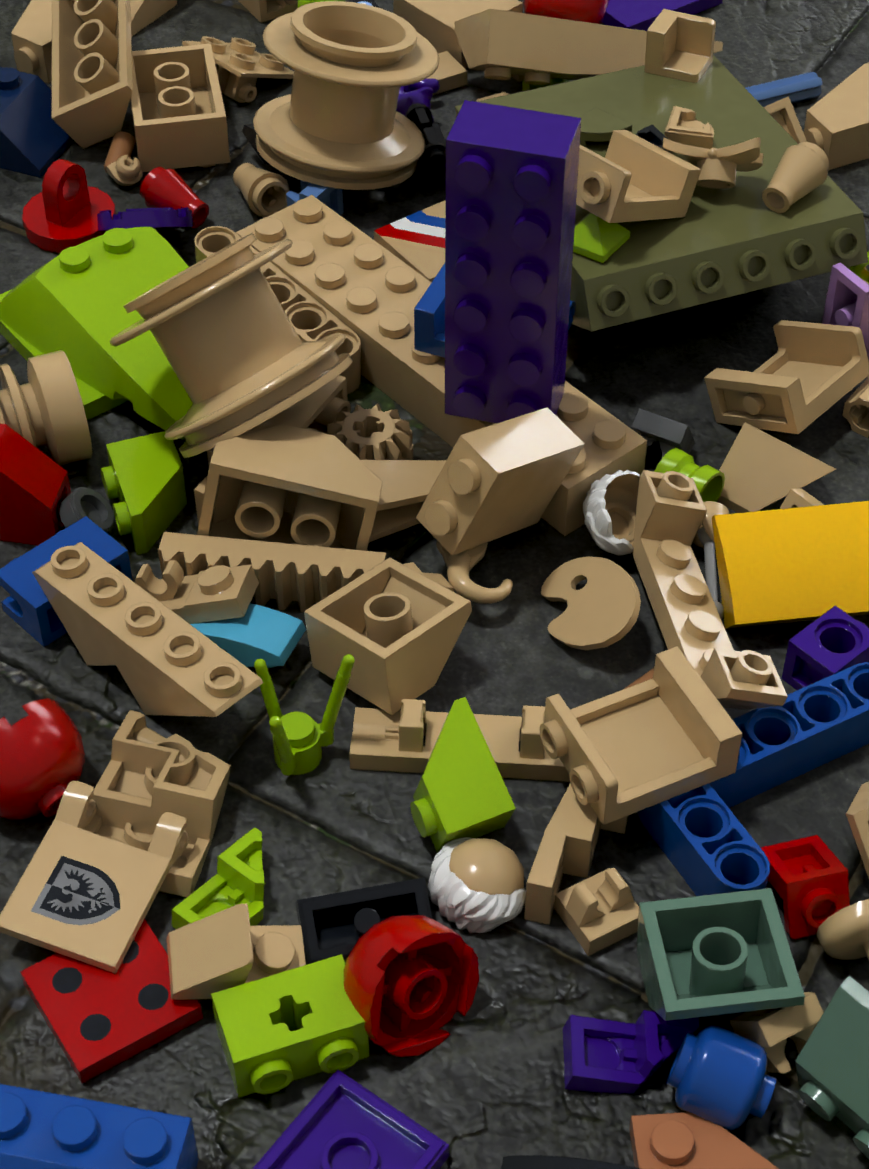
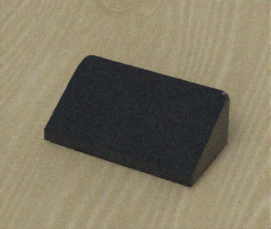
M425 877L300 899L295 902L299 925L302 928L307 964L340 954L343 955L344 959H347L358 939L374 924L389 917L424 915L432 919Z

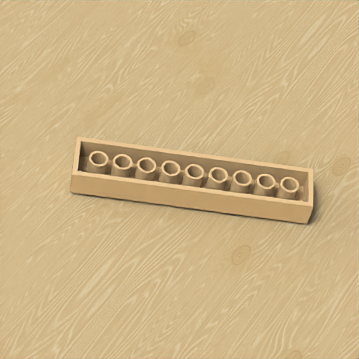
M313 195L298 200L294 204L236 232L241 238L253 233L257 240L251 246L258 252L285 239L292 240V247L270 262L358 335L361 342V375L454 448L462 434L496 424L445 414V358L415 350L414 308L432 283ZM565 381L564 393L556 416L585 444L541 516L542 519L564 536L585 524L583 502L592 483L595 480H600L606 474H614L617 470L623 472L629 470L641 475L645 467L647 440L567 381Z

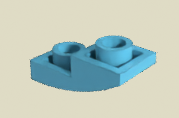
M253 603L249 604L244 617L190 624L219 647L226 649L227 653L246 667H254V662L259 658L265 660L267 668L284 666L306 631L302 620Z

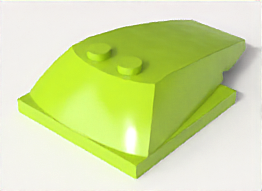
M155 228L110 229L101 236L62 250L57 257L34 271L14 289L0 294V334L27 362L28 358L60 350L64 351L73 370L87 420L130 401L136 413L160 428L167 430L176 421L185 416L193 404L150 330L116 347L110 344L112 337L143 319L136 310L127 313L124 308L125 304L189 268L176 250Z

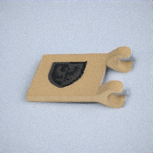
M72 781L64 791L53 823L0 914V933L116 974L171 866L180 858L188 844V833L184 831L187 826V819L171 812L163 813L156 825L148 851L84 830L92 821L97 811L96 802L91 799L94 795V787L80 781Z

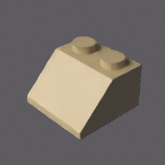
M389 557L304 611L312 666L335 680L343 657L347 654L352 655L355 658L347 688L393 715L401 709L402 699H416L435 686L472 612L471 601Z

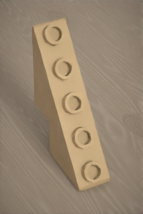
M82 542L74 546H64L57 549L52 554L49 562L32 572L87 666L116 665L145 715L217 717L263 683L261 677Z

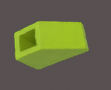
M165 431L106 444L109 466L101 468L104 489L108 500L118 499L119 502L113 504V511L120 536L130 534L137 555L147 553L187 504L182 463L173 440L165 438Z

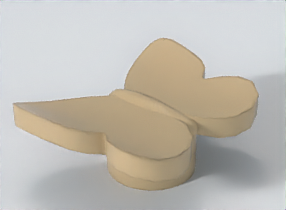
M663 137L662 148L702 169L696 184L700 187L713 189L733 188L736 184L737 171L750 172L763 166L764 155L760 153V137L719 149L685 145Z

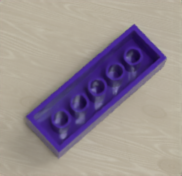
M464 100L446 139L445 414L492 423H500L546 407L555 415L557 414L565 387L581 118Z

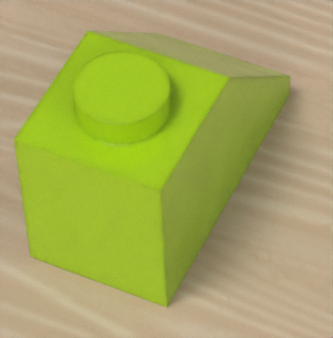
M466 697L453 702L413 795L415 801L410 804L412 817L419 833L424 838L431 837L437 853L446 843L465 837L477 838L504 828L516 810Z

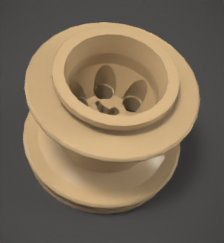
M321 1L309 3L297 8L293 13L285 14L270 22L263 32L264 45L272 56L294 70L290 95L278 97L265 103L255 113L253 124L254 130L257 133L256 147L262 158L274 168L296 179L336 189H379L402 183L410 178L417 169L418 159L424 153L426 142L423 133L416 124L396 111L399 89L401 86L418 83L430 77L438 69L440 58L433 45L417 33L416 29L404 18L378 7L355 2Z
M251 233L124 305L127 313L136 310L143 319L112 337L110 340L111 346L121 345L150 330L193 403L186 415L165 431V438L167 440H176L182 437L186 439V442L179 448L183 458H189L214 448L217 442L237 437L267 421L326 385L345 371L353 362L348 353L337 355L335 352L344 343L345 334L335 333L317 341L302 342L261 271V266L292 247L293 241L290 239H285L253 256L250 245L257 239Z

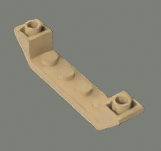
M643 470L639 477L632 555L667 649L679 647L724 708L746 710L783 706L788 696L771 656L762 655L751 650L734 651L691 548V544L707 512L694 479L675 471L660 473Z

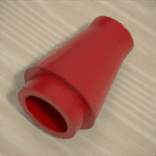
M156 167L146 175L141 184L140 195L145 200L148 208L172 207L173 210L185 207L190 208L193 216V227L191 228H197L206 220L209 206L194 193L174 169Z

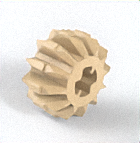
M378 403L371 409H363L360 405L356 404L353 413L339 411L336 421L327 425L326 434L336 436L360 460H413V433L410 429L409 421L400 419L397 409L383 412Z

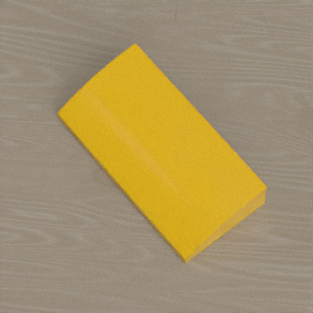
M869 501L712 516L721 600L724 607L725 629L816 620L835 605L850 616L869 614Z

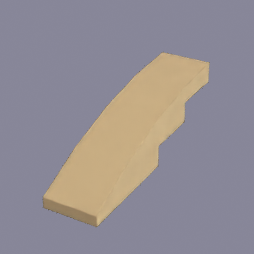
M570 783L544 832L526 883L524 919L549 925L555 904V894L558 893L563 873L588 878L600 829L625 834L629 815L603 825L589 804L583 805L579 802Z

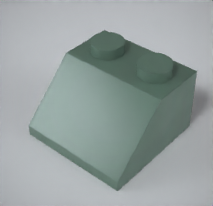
M771 888L639 903L636 953L649 1007L665 1021L804 1005V991Z
M848 976L837 989L795 1060L798 1084L801 1086L798 1093L803 1101L821 1118L831 1121L836 1116L856 1133L853 1137V1142L869 1159V991L852 977Z

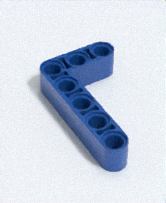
M869 662L853 665L788 694L783 706L757 708L732 719L742 732L735 773L637 812L640 822L696 896L766 889L770 873V862L763 850L729 808L869 744Z

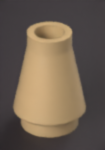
M800 142L797 145L788 147L769 185L762 193L765 205L772 211L784 213L792 204L822 185L826 181L829 168V160L826 153L819 146L811 142Z
M244 163L237 167L233 175L234 184L240 189L253 213L261 217H268L287 207L286 193L289 191V185L283 176L257 168L251 163Z

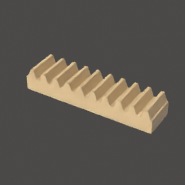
M163 532L158 548L161 574H163L170 560H176L181 565L184 576L199 574V571H205L217 565L234 567L252 564L259 581L253 595L257 605L265 606L270 599H276L278 609L285 610L292 601H298L301 612L309 609L314 603L320 602L387 559L385 552Z

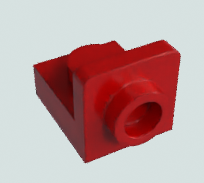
M818 835L760 847L770 862L768 882L783 900L785 930L792 939L815 935L819 926L829 916L850 905L848 869Z

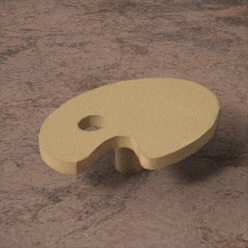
M586 556L565 562L546 578L541 588V595L551 602H567L566 610L549 623L548 632L559 642L571 648L591 650L614 644L632 629L640 612V593L634 579L620 565L603 557ZM587 580V584L582 589L576 590V585L580 581Z

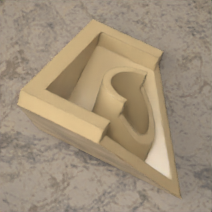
M744 422L719 471L724 473L725 483L717 502L737 513L756 512L787 496L790 489H801L836 469Z

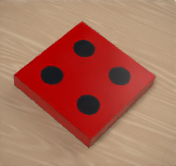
M145 919L116 974L59 953H55L20 971L26 989L82 1084L203 1019L202 1008L197 999L171 1000L168 954Z

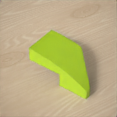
M254 827L217 856V874L172 909L173 928H181L237 904H248L250 926H257L264 915V870L262 863V832Z

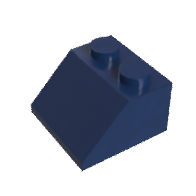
M0 67V168L41 178L50 165L66 151L74 140L52 119V90L38 75L21 72L15 68Z

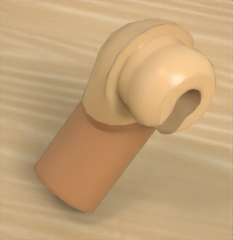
M118 131L114 134L104 163V169L117 184L132 186L138 183L142 177L140 161L136 157H134V160L131 159L136 141L131 134Z

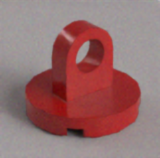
M58 159L50 165L44 175L42 192L33 196L24 206L22 221L26 236L31 243L43 250L60 253L68 247L77 246L103 235L106 231H98L97 214L99 211L111 210L113 220V214H116L114 202L107 193L96 187L88 186L83 167L65 159Z

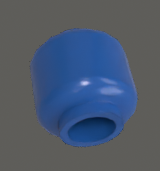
M709 1025L703 1028L697 1036L689 1032L686 1033L671 1067L666 1084L676 1088L675 1102L682 1111L697 1115L731 1131L739 1128L745 1122L749 1113L759 1118L763 1117L773 1095L777 1079L765 1074L767 1053L764 1047L719 1026Z

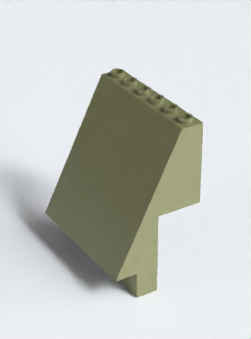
M714 55L713 62L697 83L644 72L645 65L476 101L571 117H579L597 107L631 124L632 133L635 135L638 131L650 125L655 126L665 135L673 106L691 109L696 113L695 119L704 124L707 122L711 124L714 129L713 148L719 149L756 137L761 138L760 153L764 155L763 166L750 172L737 171L735 187L713 189L696 185L686 216L683 218L618 223L630 231V238L604 263L573 252L570 300L576 303L573 325L592 332L831 272L832 266L837 263L851 267L868 262L863 212L828 175L822 185L792 204L784 213L772 211L765 205L762 199L763 191L769 185L785 150L798 143ZM462 105L455 106L456 116L458 115ZM586 141L587 149L605 158L609 141ZM576 205L575 225L590 213Z

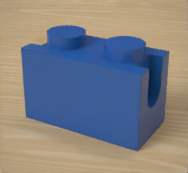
M87 516L64 530L57 532L48 540L22 556L13 559L0 569V586L10 594L9 597L1 601L3 611L43 647L67 633L32 573L49 562L52 554L57 549L64 546H74L82 542L132 580L128 550Z

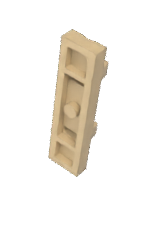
M402 699L401 710L393 715L383 709L355 707L349 753L350 769L423 773L449 712L426 711V701L417 699ZM524 705L522 717L474 714L502 778L570 782L569 773L560 759H552L543 746L540 736V725L545 720V707ZM423 735L426 736L425 746H423Z

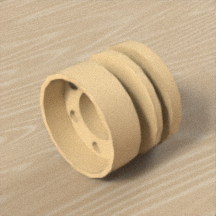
M60 350L28 358V383L19 385L13 370L7 363L0 365L2 390H0V424L8 425L36 448L46 445L51 458L60 466L92 458L91 437L83 402L65 352Z

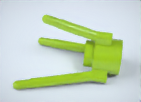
M347 654L342 659L322 721L318 724L308 714L296 711L283 715L265 660L259 658L254 662L256 674L263 681L260 685V690L269 716L270 731L273 736L274 759L283 775H300L313 771L322 759L321 747L334 743L335 722L355 662V658L352 655Z

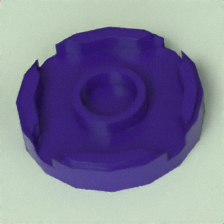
M172 207L126 209V211L113 214V220L111 210L99 211L97 214L98 231L134 227H153L155 229L193 227L192 210L187 207L173 210Z

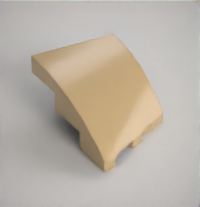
M129 710L112 739L111 760L95 786L94 795L91 798L96 802L97 811L92 821L84 830L148 851L156 825L163 813L171 812L187 819V826L184 831L188 833V844L180 858L171 866L159 891L188 897L195 889L212 842L230 776L231 765L208 752L197 750L190 741L176 733L168 738L163 737L146 727L145 715L138 711Z

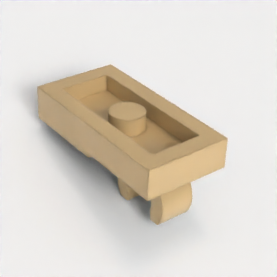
M176 560L168 562L162 574L164 579L155 577L149 564H143L135 578L137 585L189 624L244 617L259 584L252 564L234 567L217 565L205 571H199V574L184 576V571Z

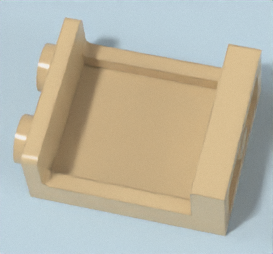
M613 130L605 158L580 145L576 205L608 223L683 218L686 216L702 169L627 130Z
M780 320L773 326L778 351L755 371L748 372L716 368L704 377L716 423L743 426L744 422L758 429L791 434L801 433L869 375V361L861 329L853 326Z
M678 646L656 654L654 674L650 680L573 709H569L560 694L547 697L545 720L540 725V736L546 752L552 759H560L569 773L570 783L575 796L581 804H589L603 825L735 773L742 739L741 730Z

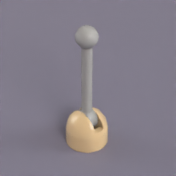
M705 501L704 505L707 512L692 543L704 549L706 584L722 619L724 607L718 602L712 516L730 513L728 508L721 503Z

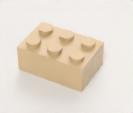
M211 43L132 51L133 91L130 98V107L138 159L141 163L142 172H149L156 167L177 169L199 166L206 168L216 164L230 163L227 119Z

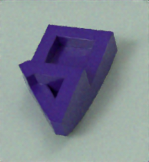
M643 1010L634 1024L570 1015L563 1027L565 1089L602 1093H635L678 1052L687 1032L693 1035L699 1028V1018L665 1021L655 1011Z

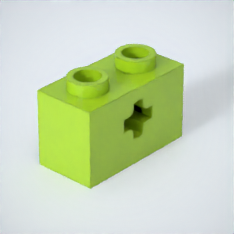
M342 954L211 993L216 1030L238 1098L253 1093H275L287 1087L294 1080L319 1072L335 1073L337 1069L344 1071L353 1066L358 1060L369 1057V1041L364 1028L365 1021L354 1008L344 989V968L346 963Z

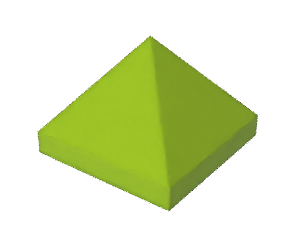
M589 213L575 225L573 252L604 263L630 238V231L618 223H608L598 216Z

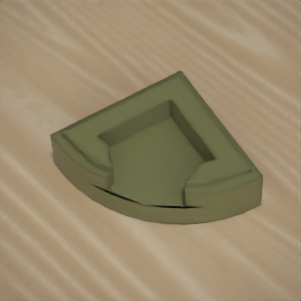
M597 107L578 117L581 118L580 145L585 148L586 141H609L610 143L613 130H627L632 133L631 124Z

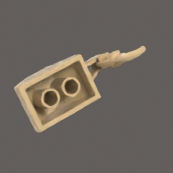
M283 423L272 425L215 444L208 470L197 535L367 551L370 542L420 523L416 516L447 460H360L334 435ZM436 541L437 549L442 554L447 565L448 581L457 594L480 604L496 603L510 595L513 587V582L510 579L503 580L502 584L497 588H486L476 584L469 577L470 570L484 557L488 542L452 556Z

